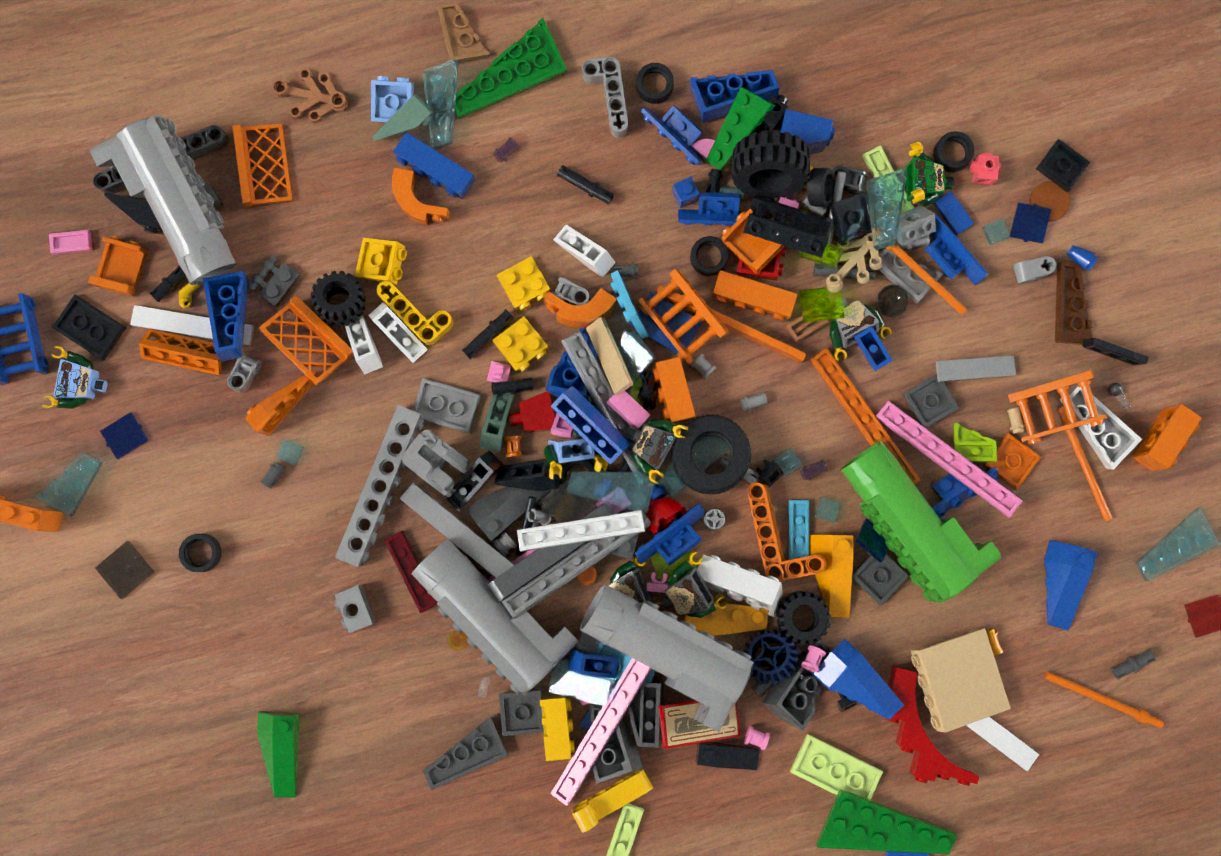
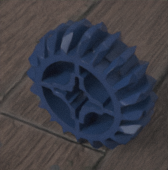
M765 628V634L761 635L760 631H757V638L750 636L752 643L745 642V646L748 649L742 652L750 655V660L754 662L750 672L751 678L756 676L755 680L757 682L763 679L765 685L771 680L772 684L776 685V679L784 682V675L788 678L791 677L789 670H796L793 664L798 663L796 656L799 653L798 650H795V642H791V637H785L783 631L777 635V630L773 629L771 634H769L768 629ZM767 643H777L782 646L770 647ZM762 646L761 654L757 656V659H754L757 650ZM766 650H768L769 653L774 657L772 658L774 664L772 663L771 659L769 660V658L767 657L768 654ZM787 654L784 663L779 667V660L784 657L783 655ZM770 666L773 671L761 670L758 667Z

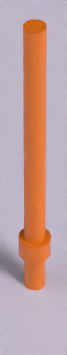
M879 228L873 232L888 251L891 250L956 311L961 315L966 312L967 308L896 244V240L892 237L889 238Z
M1065 407L1057 408L1062 421L1061 426L1070 424ZM1074 428L1065 430L1064 432L1069 437L1104 521L1113 519Z
M1046 671L1044 675L1046 680L1133 716L1141 723H1149L1158 728H1162L1164 725L1163 720L1151 716L1149 712L1143 709L1137 710L1049 671Z

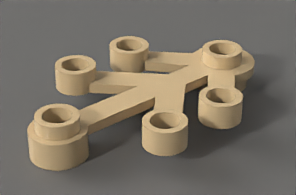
M873 232L864 235L862 239L838 243L837 241L840 251L861 247L858 251L840 254L828 251L825 254V262L829 265L847 261L836 274H831L826 279L827 289L830 292L840 291L843 287L842 279L856 264L858 268L857 281L862 284L869 281V272L866 270L864 256L868 251H870L871 255L869 260L870 268L878 270L882 267V259L878 254V249L881 247L882 242Z

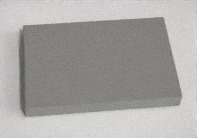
M422 378L413 411L424 415L422 419L427 422L470 434L481 395Z

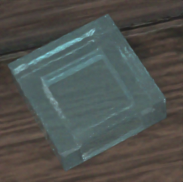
M1003 219L982 227L989 245L1010 237Z
M284 439L276 458L296 466L304 447Z
M820 497L814 517L835 523L841 503Z

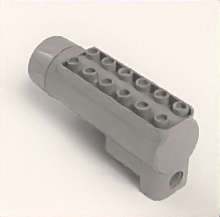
M155 114L123 127L115 136L92 147L90 152L97 166H109L110 169L118 170L131 197L146 198L175 254L177 263L184 271L190 285L203 283V278L218 276L229 271L237 263L229 250L226 239H224L220 232L224 229L222 224L224 222L219 212H216L211 195L206 193L203 187L205 183L194 169V161L190 156H187L184 150L186 146L175 132V124L171 119Z
M449 539L438 546L412 572L416 580L428 591L427 593L438 602L437 604L440 607L437 610L444 618L450 617L454 621L452 626L460 634L464 632L469 637L466 641L474 649L478 647L483 652L481 657L488 664L492 662L497 667L495 671L503 680L506 677L511 682V689L517 695L520 693L525 695L579 643L564 626L551 637L527 611L513 619L503 603L498 601L489 588L488 584L490 582Z
M606 584L602 585L586 611L580 631L668 677L665 682L666 685L701 703L693 719L720 732L732 705L739 699L748 682L751 667L754 663L750 660L751 656L742 651H732L733 646L724 641H714L715 637L705 631H695L696 626L687 621L680 620L678 622L676 615L668 611H658L659 606L650 601L644 600L641 603Z

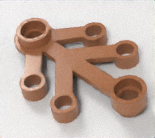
M302 68L299 71V77L307 84L311 91L288 86L283 79H276L271 86L273 92L278 97L292 95L307 99L289 109V113L294 119H300L304 111L319 102L327 103L320 109L309 112L308 117L315 124L319 123L322 120V116L332 110L337 112L343 111L349 104L347 95L336 91L331 83L329 74L326 72L319 74L318 81L322 86L326 87L330 95L320 92L312 79L310 70L307 68ZM304 73H309L307 77H302ZM323 77H328L327 81L322 82L321 80ZM280 87H285L284 91L279 92L278 90ZM342 100V103L337 105L336 101ZM295 110H299L297 115H293ZM318 114L317 119H312V116Z

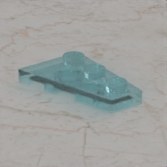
M82 452L64 469L63 473L56 479H53L48 484L49 486L42 492H39L35 498L69 516H73L103 462Z

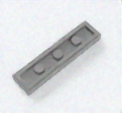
M1014 356L935 362L938 382L1016 376Z

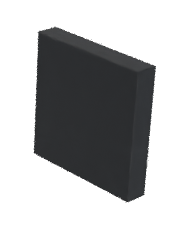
M1057 139L1036 167V170L1068 193L1090 162L1060 139Z
M867 192L830 203L838 243H843L875 231Z

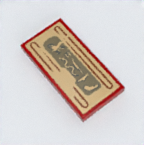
M696 700L659 705L663 748L669 749L740 737L737 701L732 705L720 732L693 719L701 704Z

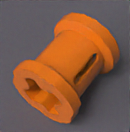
M522 436L504 437L507 445L506 458L524 456V453L521 452L520 443Z

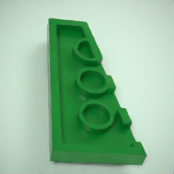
M741 87L708 154L706 162L724 171L732 161V153L736 144L745 136L749 137L754 129L765 120V115L772 111L776 105Z

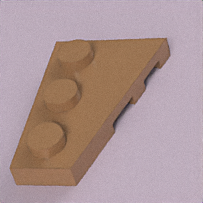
M452 2L437 5L450 64L489 58L486 48L484 49L478 35L474 33L458 3Z

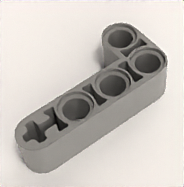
M614 57L587 60L582 65L583 80L588 84L603 83L610 132L614 137L622 138L628 132V118L619 61ZM612 66L615 68V70L613 72H609L606 70V68ZM589 69H593L596 71V73L590 75L587 74L586 71ZM615 85L618 87V89L616 91L609 90V87ZM614 104H618L621 106V108L619 110H613L611 106H613ZM619 118L621 129H618L616 126L617 119Z

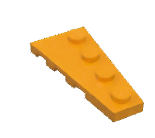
M727 603L726 608L720 609L717 607L716 611L702 618L685 615L684 622L687 621L696 626L695 631H705L713 636L767 629L769 610L764 608L756 610L751 606Z

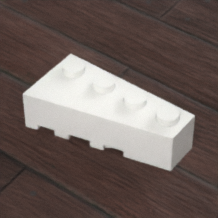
M1078 384L1071 386L1069 394L1078 422L1090 419L1091 417L1081 387H1078ZM1093 396L1099 416L1107 414L1108 418L1103 420L1104 424L1091 427V424H1086L1078 428L1105 468L1114 470L1142 439Z
M703 555L702 562L697 570L709 589L723 594L725 591L731 599L738 602L744 599L752 608L756 610L764 608L769 610L768 615L775 617L783 597L782 584L777 578L773 576L764 577L753 569H742L740 565L734 562L725 563L714 555Z

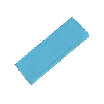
M788 500V559L808 556L809 500Z

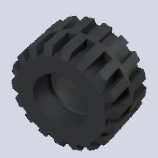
M331 271L330 275L327 273L323 274L324 278L316 280L317 284H313V291L311 292L312 303L318 317L323 322H328V325L333 326L336 324L337 327H341L342 324L348 326L350 321L356 322L357 316H362V310H365L364 302H366L358 279L356 277L353 278L350 273L345 275L344 271L339 273ZM345 293L349 295L348 299L342 304L332 305L328 303L329 299L335 294Z
M798 591L789 594L788 597L783 599V602L778 607V612H776L778 617L776 621L780 631L784 632L785 637H791L792 641L799 644H813L814 641L821 640V636L827 634L826 630L831 625L829 623V619H831V614L828 612L830 610L822 598L810 592ZM801 605L809 606L814 612V622L805 630L796 628L792 621L794 610Z

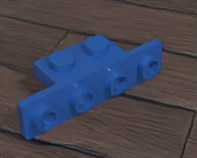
M675 105L670 108L662 119L648 107L641 109V112L644 114L643 118L650 124L654 123L658 127L657 131L663 137H668L673 141L671 143L672 146L678 151L682 150L687 155L686 159L691 164L701 165L704 162L691 148V145L704 132Z
M699 192L698 210L679 209L678 222L686 225L694 223L732 226L737 222L736 218L739 214L743 212L739 211L740 194Z
M935 214L936 231L930 234L935 241L924 250L950 279L963 271L970 281L976 285L988 275V272L939 216Z
M993 467L986 474L997 481L998 470ZM949 473L932 484V489L942 500L934 505L932 509L941 519L945 516L946 512L953 508H958L962 505L963 501L973 498L978 494Z
M698 504L695 507H691L684 516L674 520L664 531L657 533L654 539L640 546L635 553L638 561L642 564L658 552L670 566L702 542L701 537L691 527L705 516L702 505Z

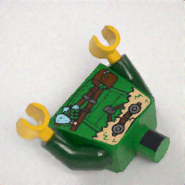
M916 142L910 144L913 150L909 151V156H914V158L905 166L907 201H912L913 204L918 203L926 207L937 201L945 189L953 188L954 178L945 177L944 166L926 156L923 152L922 144Z

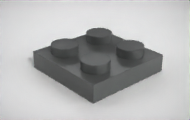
M937 374L902 394L919 424L925 428L959 409L944 382H938Z
M877 547L852 573V579L880 606L909 577L880 547Z
M541 689L530 690L525 695L522 693L517 695L515 692L499 694L502 736L544 732L542 706H540Z

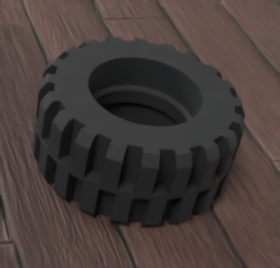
M779 130L755 132L749 137L745 136L733 149L732 180L735 186L742 193H747L748 196L753 197L757 195L770 200L793 196L796 192L799 193L810 179V149L803 140L796 135L792 136L789 132L782 133Z

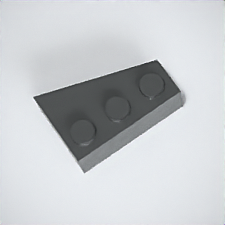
M652 680V682H643L628 707L638 747L659 748L662 745L659 705H663L664 681Z

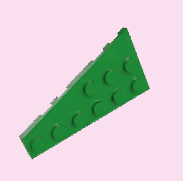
M839 789L816 846L817 848L949 855L957 835L953 831Z

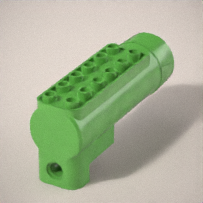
M882 440L860 453L841 468L854 491L863 500L859 503L862 507L861 512L874 523L873 528L879 535H883L886 540V546L899 557L898 562L911 573V580L922 588V594L927 601L944 603L969 587L981 573L1001 559V554L992 541L985 544L976 543L974 545L954 517L940 520L906 474L898 459L894 457Z

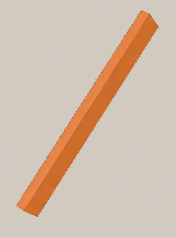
M659 285L656 294L660 292L664 288V286ZM672 291L664 300L676 305L683 299V295ZM688 304L683 308L696 314L697 309L693 304ZM711 309L728 330L800 364L804 361L805 352Z
M828 348L810 359L811 363L869 445L872 446L882 440L894 457L898 459L914 484L919 482L920 478Z

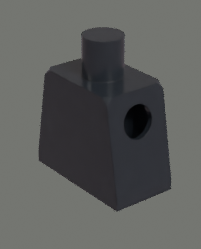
M778 95L777 98L771 97L769 99V102L776 106L765 115V120L752 133H761L765 130L773 132V130L777 129L785 110L788 109V99L785 96Z

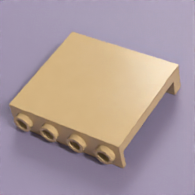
M974 628L968 630L966 634L922 649L911 650V660L917 669L918 683L923 688L924 702L929 708L931 714L930 721L936 731L946 733L1011 709L985 628Z

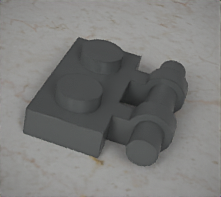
M272 255L268 261L265 260L262 264L264 266L259 273L251 278L253 281L248 287L255 291L261 285L263 290L259 295L278 307L301 275L284 262L279 269L275 267L279 259ZM272 271L275 274L268 283L265 282V277Z

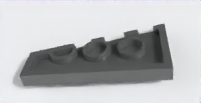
M492 716L423 770L431 790L508 755Z

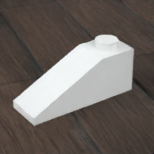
M565 225L553 239L602 278L615 264L607 250L568 225Z
M384 302L368 315L412 363L428 350Z
M363 314L361 317L357 316V321H350V325H345L355 360L365 375L382 368L383 365Z

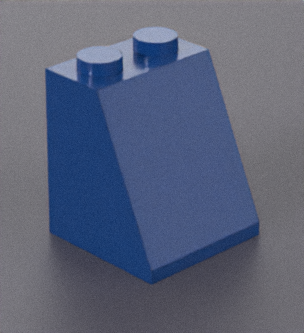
M785 110L779 131L782 133L789 132L792 136H798L807 144L810 154L823 152L825 146H829L830 141L834 137L835 128L832 127L833 120Z

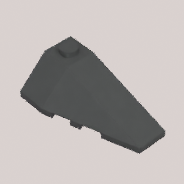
M610 689L590 696V721L592 723L597 717L596 712L599 714L610 696ZM623 717L592 767L597 784L643 770L637 747Z

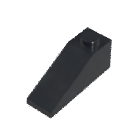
M105 192L104 196L137 224L142 226L145 232L151 234L163 233L147 201Z
M490 450L474 462L450 491L452 495L450 497L445 496L444 498L460 511L504 464Z
M546 459L503 465L497 472L494 484L512 488L546 491L557 489L560 477L558 474H554L553 479H550V466H548Z
M717 742L697 744L695 761L697 765L716 768L757 770L760 749Z

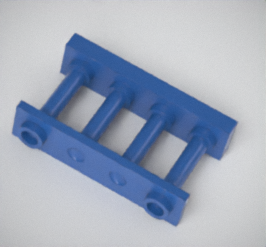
M23 293L18 294L20 303L0 307V316L22 311L24 318L22 323L0 328V337L26 330L28 336L27 342L4 348L0 345V385L9 384V375L35 369V372L44 375L48 374L47 367L49 363L46 356H44L34 312L36 305L30 296ZM31 350L33 361L9 367L5 366L3 359L5 355Z

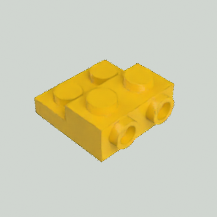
M363 238L355 277L375 280L379 283L389 281L397 285V281L402 278L403 274L401 269L402 260L404 261L407 256L405 246L397 241Z
M532 256L497 274V278L516 311L519 309L523 311L531 306L530 303L535 300H544L546 294L551 292Z
M525 316L492 340L516 373L526 371L531 366L530 363L536 358L537 360L542 359L549 349Z

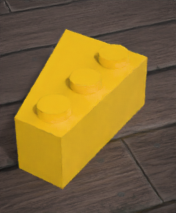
M566 693L542 695L540 706H542L546 761L571 759L572 753H575V742L570 740V732H573V720L568 718V711H572L571 698H567Z

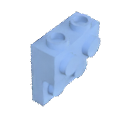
M377 76V80H371V121L387 122L414 95V82H409V78L397 77V81H389L388 76Z

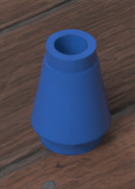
M1074 245L1066 254L1075 263L1080 264L1083 270L1087 269L1088 271L1092 269L1099 258L1094 252Z

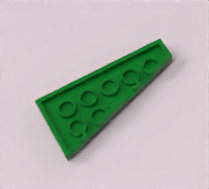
M541 18L537 25L524 33L520 40L516 43L514 42L486 70H482L477 78L470 84L465 85L450 99L458 119L567 73V68L544 18Z

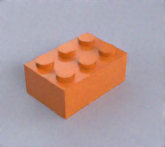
M680 357L655 363V367L652 370L654 373V383L659 385L657 391L659 402H663L665 407L662 411L663 418L676 424L691 421L696 415Z
M1183 404L1163 408L1131 458L1150 471L1172 468L1178 460L1176 457L1180 451L1187 447L1189 443L1187 440L1191 434H1194L1199 429L1200 425L1198 423L1202 417Z

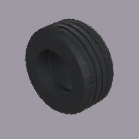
M717 414L698 416L687 422L684 426L688 427V430H680V434L685 436V438L676 437L672 448V464L678 478L691 490L708 495L724 493L735 487L745 476L751 461L750 443L744 430L736 422L734 423L733 420ZM705 436H716L723 439L730 449V462L719 473H704L693 463L692 448L699 439Z

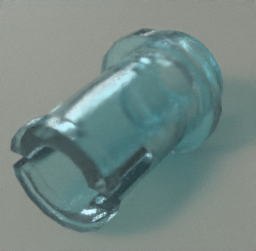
M720 186V193L740 194V199H744V193L737 187Z

